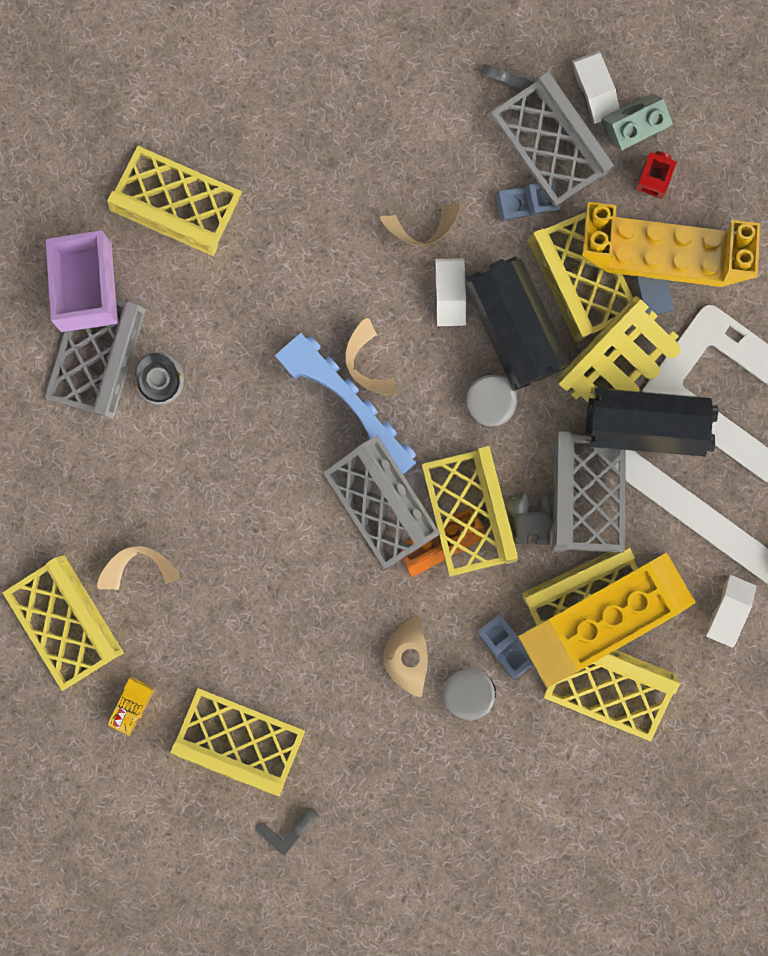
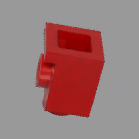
M650 152L644 163L635 190L662 199L668 189L677 161L672 160V157L665 152ZM657 170L661 175L660 179L652 177L651 171Z

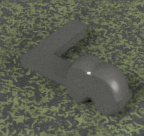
M484 64L481 75L519 88V93L533 84V81ZM522 100L515 105L521 106ZM512 110L511 115L518 119L520 112Z
M312 808L308 809L283 840L262 822L258 824L256 830L285 856L298 839L308 830L309 826L315 822L319 814Z

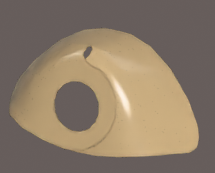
M458 201L450 205L441 206L439 227L433 237L426 241V244L417 242L408 236L400 225L396 214L381 216L380 219L392 234L407 243L420 246L433 244L450 231L461 210V202Z
M365 318L356 327L347 345L345 356L349 373L356 382L371 391L384 395H396L397 390L394 378L370 379L361 375L356 369L353 370L354 359L359 349L377 335L370 319Z
M136 546L120 551L108 562L98 579L97 588L100 590H119L123 569L128 561L137 555V552L149 556L156 562L166 584L177 581L180 577L176 568L163 555L151 548Z
M415 616L401 624L391 634L385 644L383 660L387 673L397 685L412 695L422 697L428 654L420 617ZM414 649L419 653L420 661L418 665L407 667L402 663L401 657L405 650Z

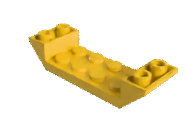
M588 202L582 256L607 273L723 287L757 277L760 223L731 220L727 231L616 217V205Z
M666 552L517 637L546 688L673 618L696 602Z

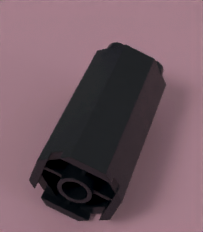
M517 256L506 261L500 259L488 266L490 270L484 273L480 271L465 278L467 282L466 289L514 391L531 385L530 382L543 380L571 365L522 259L518 260Z
M591 387L590 393L595 394V399L589 398L587 405L585 429L586 433H591V439H586L588 447L706 457L707 451H714L715 434H712V424L717 422L719 409L718 405L712 404V398Z

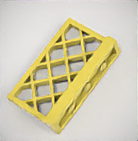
M137 146L115 191L111 192L107 202L109 211L214 256L218 242L231 218L242 191ZM140 156L152 160L155 169L139 174L136 165ZM169 169L177 171L181 180L165 185L161 173ZM157 174L161 187L146 192L142 179ZM196 180L203 182L207 191L191 197L187 184ZM135 181L139 182L143 192L135 196L123 193L126 185ZM183 186L188 198L172 203L168 190ZM164 192L169 205L160 208L152 206L148 197ZM221 192L233 196L228 205L217 208L213 195ZM209 197L214 210L198 215L194 202ZM190 204L195 216L187 219L179 218L175 208ZM225 212L223 218H221L220 213ZM216 215L219 221L216 232L204 229L201 220Z
M586 212L549 228L538 230L527 239L575 343L603 330L619 314V312L611 310L615 297L626 300L627 304L633 299L622 274L611 273L616 279L613 289L603 286L599 282L604 270L584 256L568 251L572 237L584 242V236L576 233L575 229L578 222L586 219ZM572 225L571 230L566 229V227ZM558 231L568 235L564 249L553 244L550 234ZM566 256L581 261L576 274L566 271L563 265ZM585 263L599 269L595 282L580 276ZM578 282L593 287L588 300L578 297L576 293ZM597 289L611 294L607 308L593 303ZM590 308L605 313L601 324L592 326L588 318ZM609 315L614 316V318L608 320Z
M490 446L478 448L477 451L422 464L437 528L440 532L439 536L449 576L464 574L504 563L517 562L518 556ZM474 459L476 471L471 479L456 471L462 461ZM456 463L453 469L447 466ZM442 467L450 472L443 486L432 481L430 469ZM453 475L468 483L460 497L446 489ZM477 475L479 478L480 485L474 482ZM471 485L483 493V499L478 507L463 499ZM434 487L440 490L437 496L435 495ZM443 492L458 500L450 514L438 507L437 501ZM460 503L475 510L468 524L453 517ZM484 503L486 505L487 513L481 510ZM478 513L487 517L490 521V527L485 535L470 527ZM440 514L447 517L444 524L442 523ZM450 520L465 528L457 542L445 535L444 529ZM468 530L482 538L475 552L460 545ZM491 531L493 533L494 541L488 538ZM487 541L497 548L499 558L487 561L477 554L484 542ZM447 542H449V543H451L452 545H454V547L452 548L451 552L449 551V547H448V543H447ZM457 548L472 556L466 566L454 569L451 557ZM475 558L481 561L480 563L472 564Z
M625 545L624 553L606 552L522 592L521 595L528 606L536 626L545 621L540 619L536 609L546 604L557 607L554 613L555 616L560 613L561 609L566 610L569 608L563 606L567 594L571 592L581 594L582 601L592 595L589 591L594 581L600 579L609 582L608 585L615 582L620 569L628 565L632 572L638 569L631 548ZM612 573L610 579L605 577ZM586 586L584 591L579 590L580 588ZM560 598L558 603L553 602Z
M65 555L55 557L47 562L45 566L2 592L62 691L124 654ZM46 572H49L54 581L52 591L38 588L40 576ZM33 581V586H28V585H27V584H29L30 582ZM19 589L31 591L28 606L18 604L13 593ZM37 593L50 596L47 611L34 608ZM56 597L66 600L69 605L67 616L53 613ZM32 613L46 616L43 631L32 627L30 623ZM52 617L65 620L62 636L49 632ZM71 622L80 624L83 628L82 641L68 637ZM47 637L61 640L58 655L49 654L46 650ZM67 642L81 645L78 660L63 657ZM85 648L95 649L101 660L94 665L83 662ZM62 662L76 665L74 677L67 682L60 673ZM81 667L88 668L81 672Z
M615 650L592 665L548 687L544 693V698L651 741L673 693L676 694L680 681L678 674ZM600 667L607 669L611 679L596 684L591 671ZM587 673L592 686L576 691L571 678ZM627 678L634 680L638 689L622 695L617 682ZM568 680L573 693L563 697L552 693L556 684ZM614 684L619 697L603 702L598 689ZM654 689L665 693L661 702L649 706L644 694ZM595 691L600 704L590 708L582 705L579 697ZM641 695L646 707L630 713L625 700ZM622 702L627 715L619 718L609 716L606 707ZM657 710L655 716H653L652 711ZM649 713L652 722L648 731L636 727L633 718Z
M198 688L170 753L279 797L305 731ZM201 696L212 700L217 712L201 718L197 710ZM217 703L227 707L220 710ZM231 709L239 711L244 722L228 729L222 713ZM195 713L198 720L191 722L193 715ZM244 714L254 718L247 721ZM219 715L225 731L208 737L203 721ZM262 720L267 723L270 734L255 740L248 724ZM200 723L206 739L195 744L184 740L188 728ZM271 724L281 729L273 731ZM246 726L251 742L236 748L230 732ZM286 730L297 734L294 745L281 750L275 735ZM227 734L233 750L224 754L215 752L211 740ZM273 737L278 753L263 759L256 743ZM208 743L210 750L200 745ZM254 745L259 761L250 765L242 763L237 751ZM291 751L289 758L286 762V759L283 754ZM235 753L237 760H234L227 756ZM281 756L285 766L281 778L269 774L264 762ZM259 764H262L264 771L254 767Z

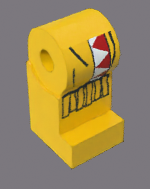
M134 677L129 678L108 726L130 736L156 688Z

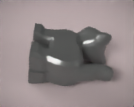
M526 492L514 494L510 500L506 501L505 508L513 516L514 544H528V535L534 533L537 536L535 544L550 545V531L553 525V508L550 503L552 495L550 492H544L541 497L542 511L528 512L529 499Z

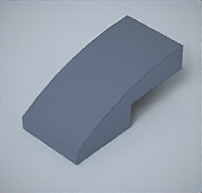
M554 181L552 182L551 189L558 197L556 184ZM530 184L525 188L501 190L495 193L500 221L514 220L560 210V205L554 207L539 184Z
M635 276L640 298L649 307L645 311L647 314L651 310L656 315L674 311L668 280Z
M501 614L477 631L513 680L533 666L519 638Z

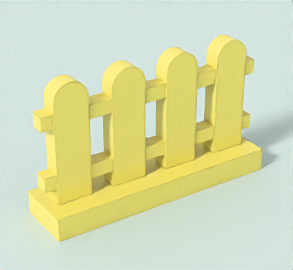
M635 296L570 363L571 365L567 366L558 375L556 381L566 391L572 387L574 390L571 392V395L576 400L581 396L587 402L589 398L595 399V394L590 393L591 387H596L593 382L600 375L615 389L639 391V387L634 382L641 374L647 379H655L659 375L660 368L654 361L662 353L668 358H675L679 355L680 346L675 341L679 336L673 330L669 334L666 333L654 321L658 316L652 310L647 314L645 311L649 307L639 297ZM633 324L635 328L626 335L624 332ZM641 333L656 346L649 355L633 342ZM613 346L614 349L606 356L604 353ZM621 354L635 367L628 376L613 363ZM592 366L594 370L586 377L584 375L585 372Z

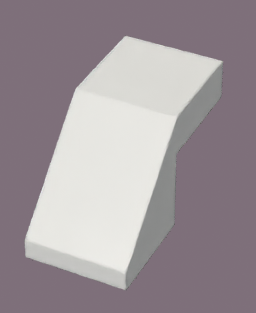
M597 51L572 60L577 84L585 94L592 122L594 124L602 121L601 118L619 110L616 89L601 53Z
M464 258L435 259L437 326L466 325Z
M729 575L724 585L721 601L712 613L706 637L732 648L735 646L752 608L756 585Z

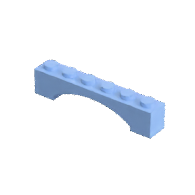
M300 333L275 355L276 359L295 380L299 376L308 378L337 394L357 415L369 439L379 436L403 475L416 464L413 460L416 456L414 451L406 443L401 446L394 438L397 432L387 421L382 424L375 417L378 411L368 400L362 402L356 395L359 390L349 378L343 381L337 374L340 368L330 357L324 359L320 355L318 350L321 347L311 335L305 338Z

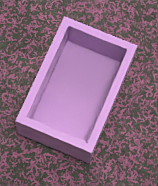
M100 230L46 239L50 314L54 325L61 332L118 324L112 243L104 232Z

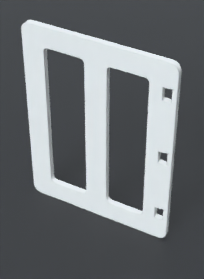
M707 305L699 311L677 341L680 346L679 355L675 358L666 357L659 366V375L655 379H650L642 391L696 396L683 386V380L708 346H714L768 385V344L716 306ZM729 326L744 336L739 343L724 334ZM718 412L717 422L712 424V434H715V446L768 484V447ZM602 448L600 450L611 463L618 457V449ZM626 450L627 483L768 584L767 547L645 460L636 451ZM599 459L600 463L603 464L605 467H607V466Z

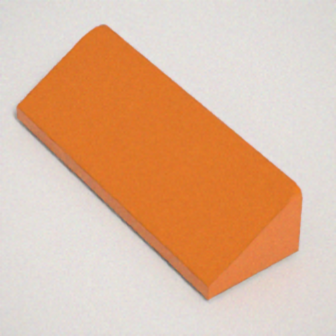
M469 507L453 517L468 524L475 511ZM476 516L470 527L485 535V528L478 516ZM450 520L444 531L448 538L457 542L465 528ZM468 530L460 545L467 548L479 542L482 538ZM439 535L402 558L412 577L445 560ZM412 539L405 542L411 545L414 544ZM447 542V543H448V547H449V551L451 552V550H452V548L454 547V545H452L451 543ZM457 548L453 555L462 550Z

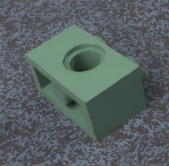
M653 93L601 118L611 144L621 150L673 125L664 98Z

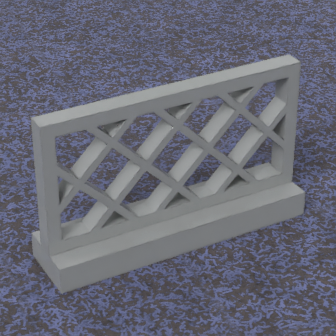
M549 71L539 77L537 82L490 113L554 207H557L597 179L602 178L614 167L610 158ZM536 92L542 100L541 110L524 107L526 97ZM522 100L521 106L515 105ZM507 109L519 111L518 124L505 123L500 114ZM523 112L539 115L537 129L521 126ZM543 116L556 120L558 123L557 133L541 130ZM511 130L516 131V135H515V136H514V134L512 133ZM520 132L536 135L534 149L521 146L518 141ZM540 136L556 139L553 153L537 150ZM559 140L570 141L575 147L573 157L557 154ZM536 155L552 158L550 172L537 169L535 166ZM556 159L572 162L570 176L554 173ZM576 163L587 165L593 175L587 179L574 177ZM552 179L568 181L567 192L557 197L551 189ZM572 182L579 183L578 185L572 188Z
M116 300V307L123 308L120 319L117 320L118 324L106 325L107 327L95 334L92 333L90 328H86L85 330L89 337L78 344L72 338L73 331L64 332L45 399L114 419L146 309L135 303ZM110 332L113 338L112 346L102 352L96 339ZM92 342L98 355L85 362L79 349ZM75 352L81 365L68 372L64 365L65 357ZM101 359L105 366L104 373L94 379L88 366ZM84 369L90 382L77 389L71 376ZM67 380L73 392L63 398L54 396L57 384ZM91 387L94 388L97 394L94 407L86 405L80 396L81 393ZM76 397L78 402L72 401L71 399Z
M558 432L554 439L552 551L582 550L624 553L626 450L618 449V457L611 463L600 452L602 448L588 447L592 453L582 461L574 453V443L586 444V439H591V436L570 435V432ZM595 455L607 466L598 476L585 465ZM574 461L578 464V466L575 469ZM580 468L592 479L583 489L574 482V474ZM609 470L618 478V485L612 491L600 480ZM594 483L607 494L597 504L585 493ZM573 488H574L575 491L578 493V494H577L576 496H574V497H573ZM617 490H618V498L614 495V493H615ZM580 496L592 507L583 517L573 509V502ZM608 498L618 506V513L612 519L599 508ZM594 511L606 522L597 533L584 521ZM573 517L578 521L575 525H573ZM617 518H618V526L614 523V521H615ZM580 524L592 536L586 543L573 542V530ZM610 526L618 534V545L606 544L599 535ZM595 539L599 544L591 542Z
M379 436L362 443L350 454L323 472L384 569L440 535L439 530ZM357 456L360 457L365 465V471L355 468ZM341 470L348 473L347 484L341 483L335 471ZM355 475L365 478L364 490L354 487ZM372 481L376 482L381 490V496L371 493ZM353 494L363 497L362 508L356 507L353 502ZM370 500L380 503V514L369 511ZM387 505L391 506L397 515V520L386 517ZM369 518L379 522L378 533L370 529L368 525ZM386 524L396 527L395 539L385 536ZM403 530L407 531L414 542L413 545L402 542ZM384 543L394 546L393 558L389 559L384 551Z

